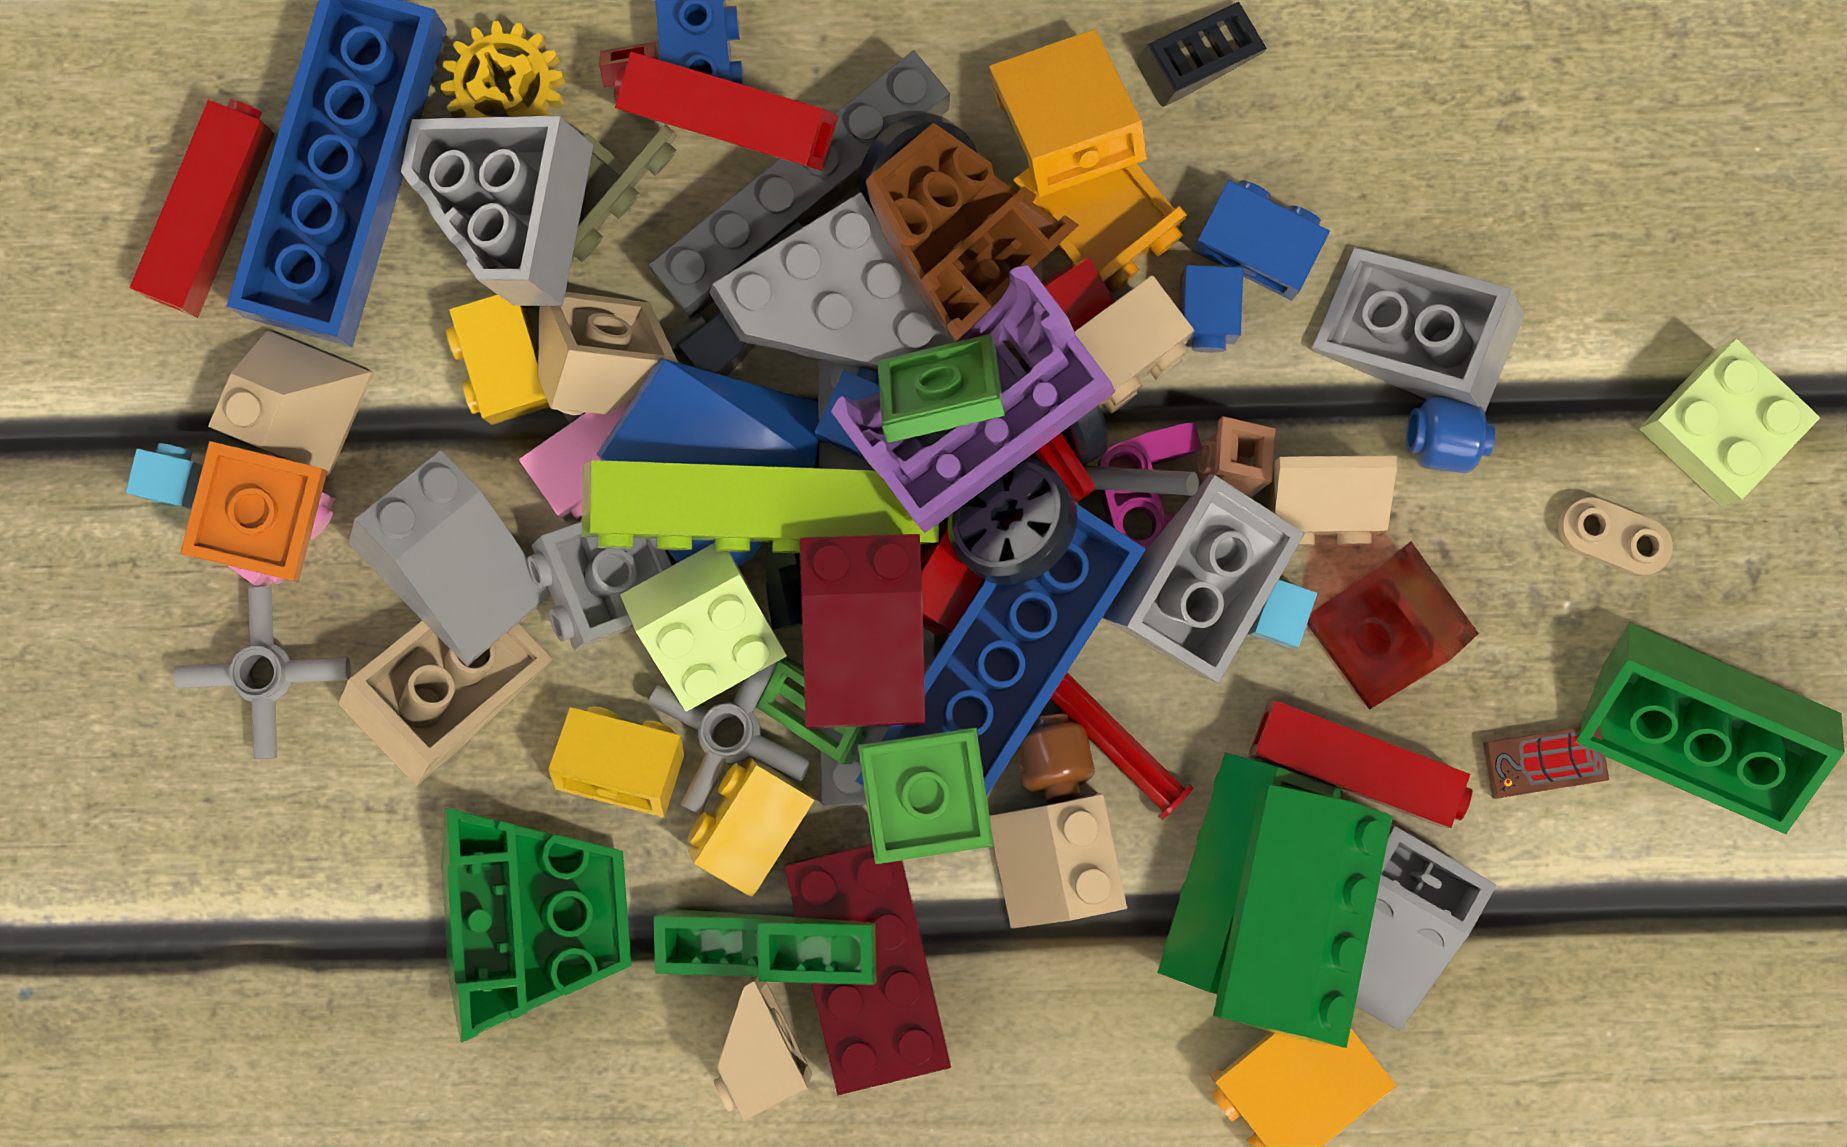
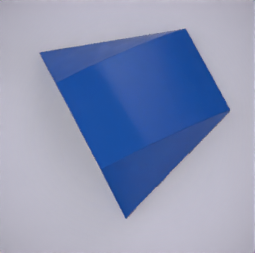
M660 358L597 452V456L601 461L812 468L816 463L818 439L815 435V430L820 421L818 401L804 397L801 398L765 386L751 384L722 374ZM692 540V550L667 551L671 553L678 563L715 543V541ZM750 542V551L730 552L737 566L753 558L763 542Z

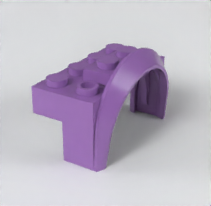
M1028 265L1016 267L1010 271V285L1002 298L982 319L956 341L992 335L997 354L1005 416L926 434L933 444L927 446L920 436L887 443L882 428L880 392L861 400H851L842 396L836 401L831 411L867 462L885 480L911 518L924 533L1115 393L1109 378L1075 335L1066 314ZM1005 342L1013 344L1031 368L1029 374L1025 372L1007 348Z

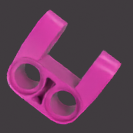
M1185 423L1148 432L1109 447L1106 453L1103 454L1098 466L1108 467L1111 459L1124 456L1130 458L1138 469L1153 470L1152 465L1196 454L1202 450L1196 423ZM1099 489L1108 525L1128 538L1130 537L1123 529V518L1126 513L1140 511L1150 518L1152 522L1150 537L1145 540L1130 538L1146 550L1176 515L1165 517L1159 493Z

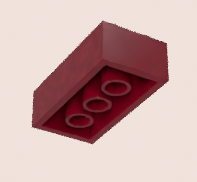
M869 843L787 863L784 866L795 917L875 923L876 982L873 985L811 983L837 1096L951 1068L950 1055L903 860L875 864L873 845Z

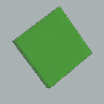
M992 335L979 336L878 361L881 420L887 443L1005 416L997 354Z
M976 728L858 745L875 864L994 846Z

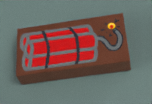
M1599 725L1593 737L1602 740ZM1581 727L1483 742L1493 799L1608 781L1609 774L1605 755L1576 743Z

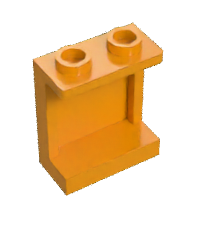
M1096 29L989 66L996 101L1000 110H1006L1027 156L1031 179L1039 197L1147 160L1142 121Z
M1137 163L1042 197L1038 196L1033 185L1029 167L1013 179L1012 188L1018 192L1025 186L1035 193L1036 197L1033 203L1059 221L1066 215L1079 224L1057 246V249L1070 264L1090 257L1103 282L1113 292L1124 286L1140 271L1135 265L1138 260L1151 250L1157 257L1160 256L1183 236L1178 228L1182 226L1187 214L1180 206L1176 209L1172 207Z
M1350 1029L1347 1048L1299 1040L1270 1032L1222 1071L1217 1068L1209 1075L1219 1087L1210 1095L1230 1121L1233 1122L1241 1115L1254 1131V1134L1246 1140L1251 1147H1323L1397 1087L1352 1029Z

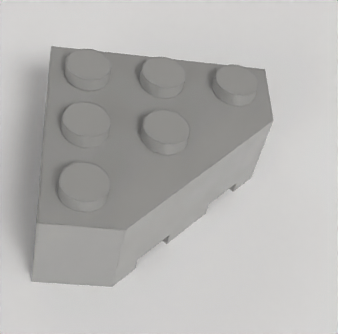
M561 116L412 119L401 173L410 186L429 207L428 211L449 241L457 246L467 260L466 265L476 279L515 306H563L593 144Z
M861 192L712 284L709 291L736 336L742 342L759 346L765 345L840 365L846 364L858 368L862 367L878 373V361L946 345L954 341L912 286L889 246L874 212Z

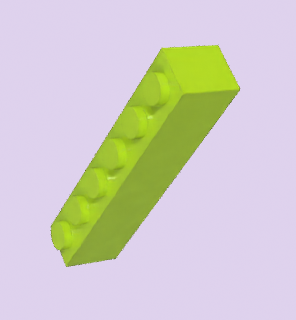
M591 460L582 466L581 537H597L598 548H633V538L656 539V549L692 550V540L715 541V551L747 552L750 551V542H772V552L800 553V538L899 534H920V546L939 543V523L924 533L911 518L885 480L874 470Z

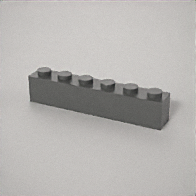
M915 50L911 51L835 113L839 116L823 171L778 159L651 262L649 267L655 278L689 319L698 312H702L713 303L709 294L713 283L744 265L796 221L802 227L810 224L858 185L864 157L875 139L886 128L898 120L911 115H944L949 111L950 92Z

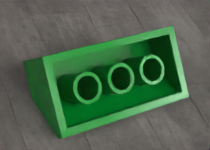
M1631 622L1628 623L1601 668L1579 726L1581 730L1576 740V743L1602 753L1609 759L1783 834H1787L1845 753L1842 713ZM1599 725L1602 740L1593 737Z
M1225 752L1220 770L1214 780L1213 793L1203 825L1197 835V845L1186 880L1181 887L1180 900L1169 935L1163 946V955L1157 973L1209 993H1218L1261 784H1270L1342 799L1344 791L1276 766Z
M1261 784L1217 993L1214 1017L1299 1040L1347 1048L1393 816L1351 801L1270 784Z

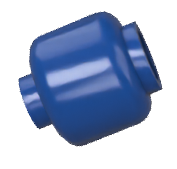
M1434 396L1428 398L1420 409L1414 408L1409 416L1406 430V448L1409 453H1414L1417 463L1423 468L1469 473L1477 467L1482 456L1488 457L1492 453L1495 443V426L1493 423L1487 422L1482 406L1477 407L1456 399Z

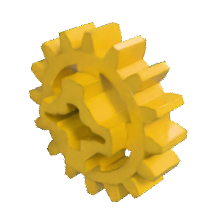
M493 21L491 35L485 37L477 27L471 29L474 42L469 47L459 41L453 44L460 55L458 62H443L445 71L454 78L440 84L441 90L446 97L456 98L446 106L453 118L465 116L464 118H485L489 116L484 114L492 110L509 114L510 117L550 116L547 112L549 106L563 107L564 105L562 96L554 91L553 88L566 85V78L563 72L551 70L561 61L555 50L543 52L546 41L539 32L527 41L526 30L521 23L517 22L512 28L511 33L505 34L500 22ZM512 50L522 54L513 58L500 54L498 51ZM480 61L475 79L469 81L473 68ZM495 67H498L502 75H506L509 80L510 92L514 97L512 102L509 101L505 93H501L496 81L498 77L494 72ZM540 86L535 100L527 107L532 89Z

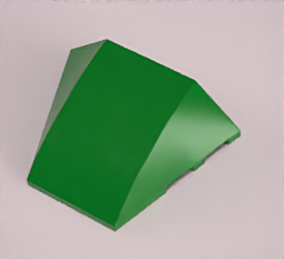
M445 808L441 868L448 974L461 1043L505 1021L527 1014L528 1011L560 996L571 994L631 966L624 856L622 850Z

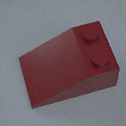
M920 534L800 538L806 729L924 725L923 591Z

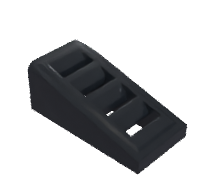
M1236 2L1147 44L1137 59V66L1159 104L1165 107L1263 54L1267 48L1240 2ZM1222 26H1227L1240 49L1232 50L1220 30ZM1207 37L1218 59L1214 60L1201 38ZM1187 48L1198 67L1197 69H1192L1181 49Z

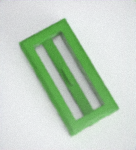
M791 658L779 660L756 708L839 763L852 764L857 755L853 752L856 744H862L867 735L863 732L865 727L832 728L843 735L840 743L818 728L806 729V721L775 701L779 693L805 710V694L785 681L788 676L804 687V667Z

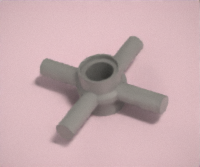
M249 587L250 644L239 651L231 663L175 666L174 684L177 689L234 686L240 696L252 702L254 759L277 758L275 701L282 698L292 687L293 683L349 680L351 664L349 657L292 660L282 647L273 644L272 587ZM266 657L273 665L274 676L269 685L260 689L253 682L251 673L254 664L259 659Z
M778 661L743 680L732 702L716 704L709 710L697 705L686 712L674 692L660 685L656 686L650 696L648 705L697 729L700 745L706 753L680 803L681 806L701 815L726 764L739 763L749 756L799 781L803 779L811 760L761 736L759 722L753 713ZM729 718L742 721L744 735L741 741L729 748L718 746L715 741L717 726L723 720Z

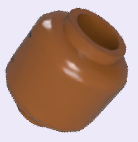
M1054 714L1037 718L1015 752L1023 786L1032 793H1045L1047 802H1060L1079 796V786L1089 781L1095 773L1087 732L1081 724L1070 722L1069 716L1066 714Z

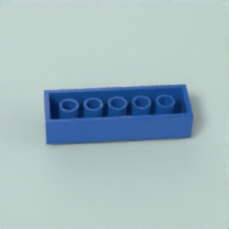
M318 0L226 305L228 308L250 320L347 347H353L402 183L403 174L401 173L411 121L412 119H421L447 31V27L435 9L403 0Z
M1076 504V530L1070 546L1062 558L1041 576L1024 583L1001 585L985 580L924 674L925 724L890 726L880 742L976 728L987 796L1146 549ZM861 771L855 782L864 787Z

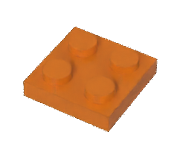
M209 441L180 554L299 583L327 470Z

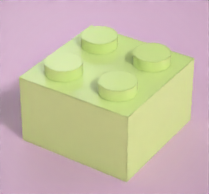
M1736 338L1716 348L1639 429L1720 506L1743 500L1820 417Z
M715 543L620 594L636 633L686 712L787 656L775 631L772 629L769 619L730 552L715 551Z

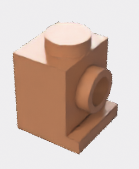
M1228 417L1220 418L1218 420L1217 433L1203 443L1202 450L1199 453L1198 470L1201 482L1203 483L1210 474H1213L1248 497L1254 496L1272 482L1276 428ZM1254 456L1253 466H1250L1251 457Z

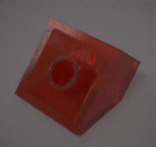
M1412 541L1371 567L1313 609L1307 623L1308 627L1369 710L1450 661L1479 634Z

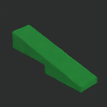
M667 909L654 916L655 974L759 977V982L873 985L876 982L875 923L684 909Z

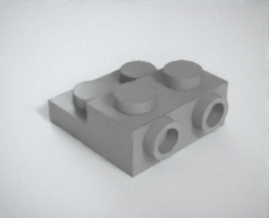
M581 521L542 535L532 544L534 555L528 556V567L537 587L544 588L548 586L556 606L549 610L550 622L560 641L569 639L575 651L623 633L633 627L620 594L672 566L666 550L656 549V539L633 538V548L628 549L598 548L597 537H581Z

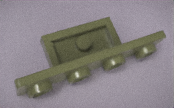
M666 124L629 167H626L592 136L586 133L584 137L593 144V151L572 260L576 257L579 261L583 262L595 250L604 237L597 231L611 214L620 219L639 197L640 193L634 187L649 170L656 176L675 155L677 150L671 143L677 135Z

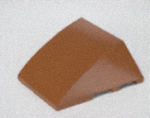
M935 123L930 125L866 180L870 202L889 246L918 295L955 342L1002 298L1010 285V271L1013 268L1028 265L1032 270L1079 226V224L1066 215L1058 221L1033 203L1036 194L1025 186L1017 192L994 176L991 162Z

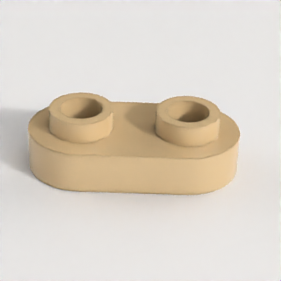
M1588 497L1569 504L1563 510L1558 520L1559 537L1570 551L1629 575L1645 576L1656 573L1668 564L1672 556V538L1668 530L1661 523L1599 498ZM1588 515L1594 516L1600 523V530L1596 536L1588 534L1584 529V519ZM1641 536L1647 537L1652 542L1653 550L1648 557L1641 555L1637 550V541Z

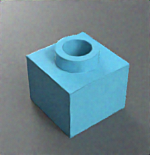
M158 443L156 453L136 449L126 493L142 499L191 510L203 465L191 461L193 451L168 444Z
M1278 580L1250 628L1248 635L1290 650L1299 648L1317 593Z

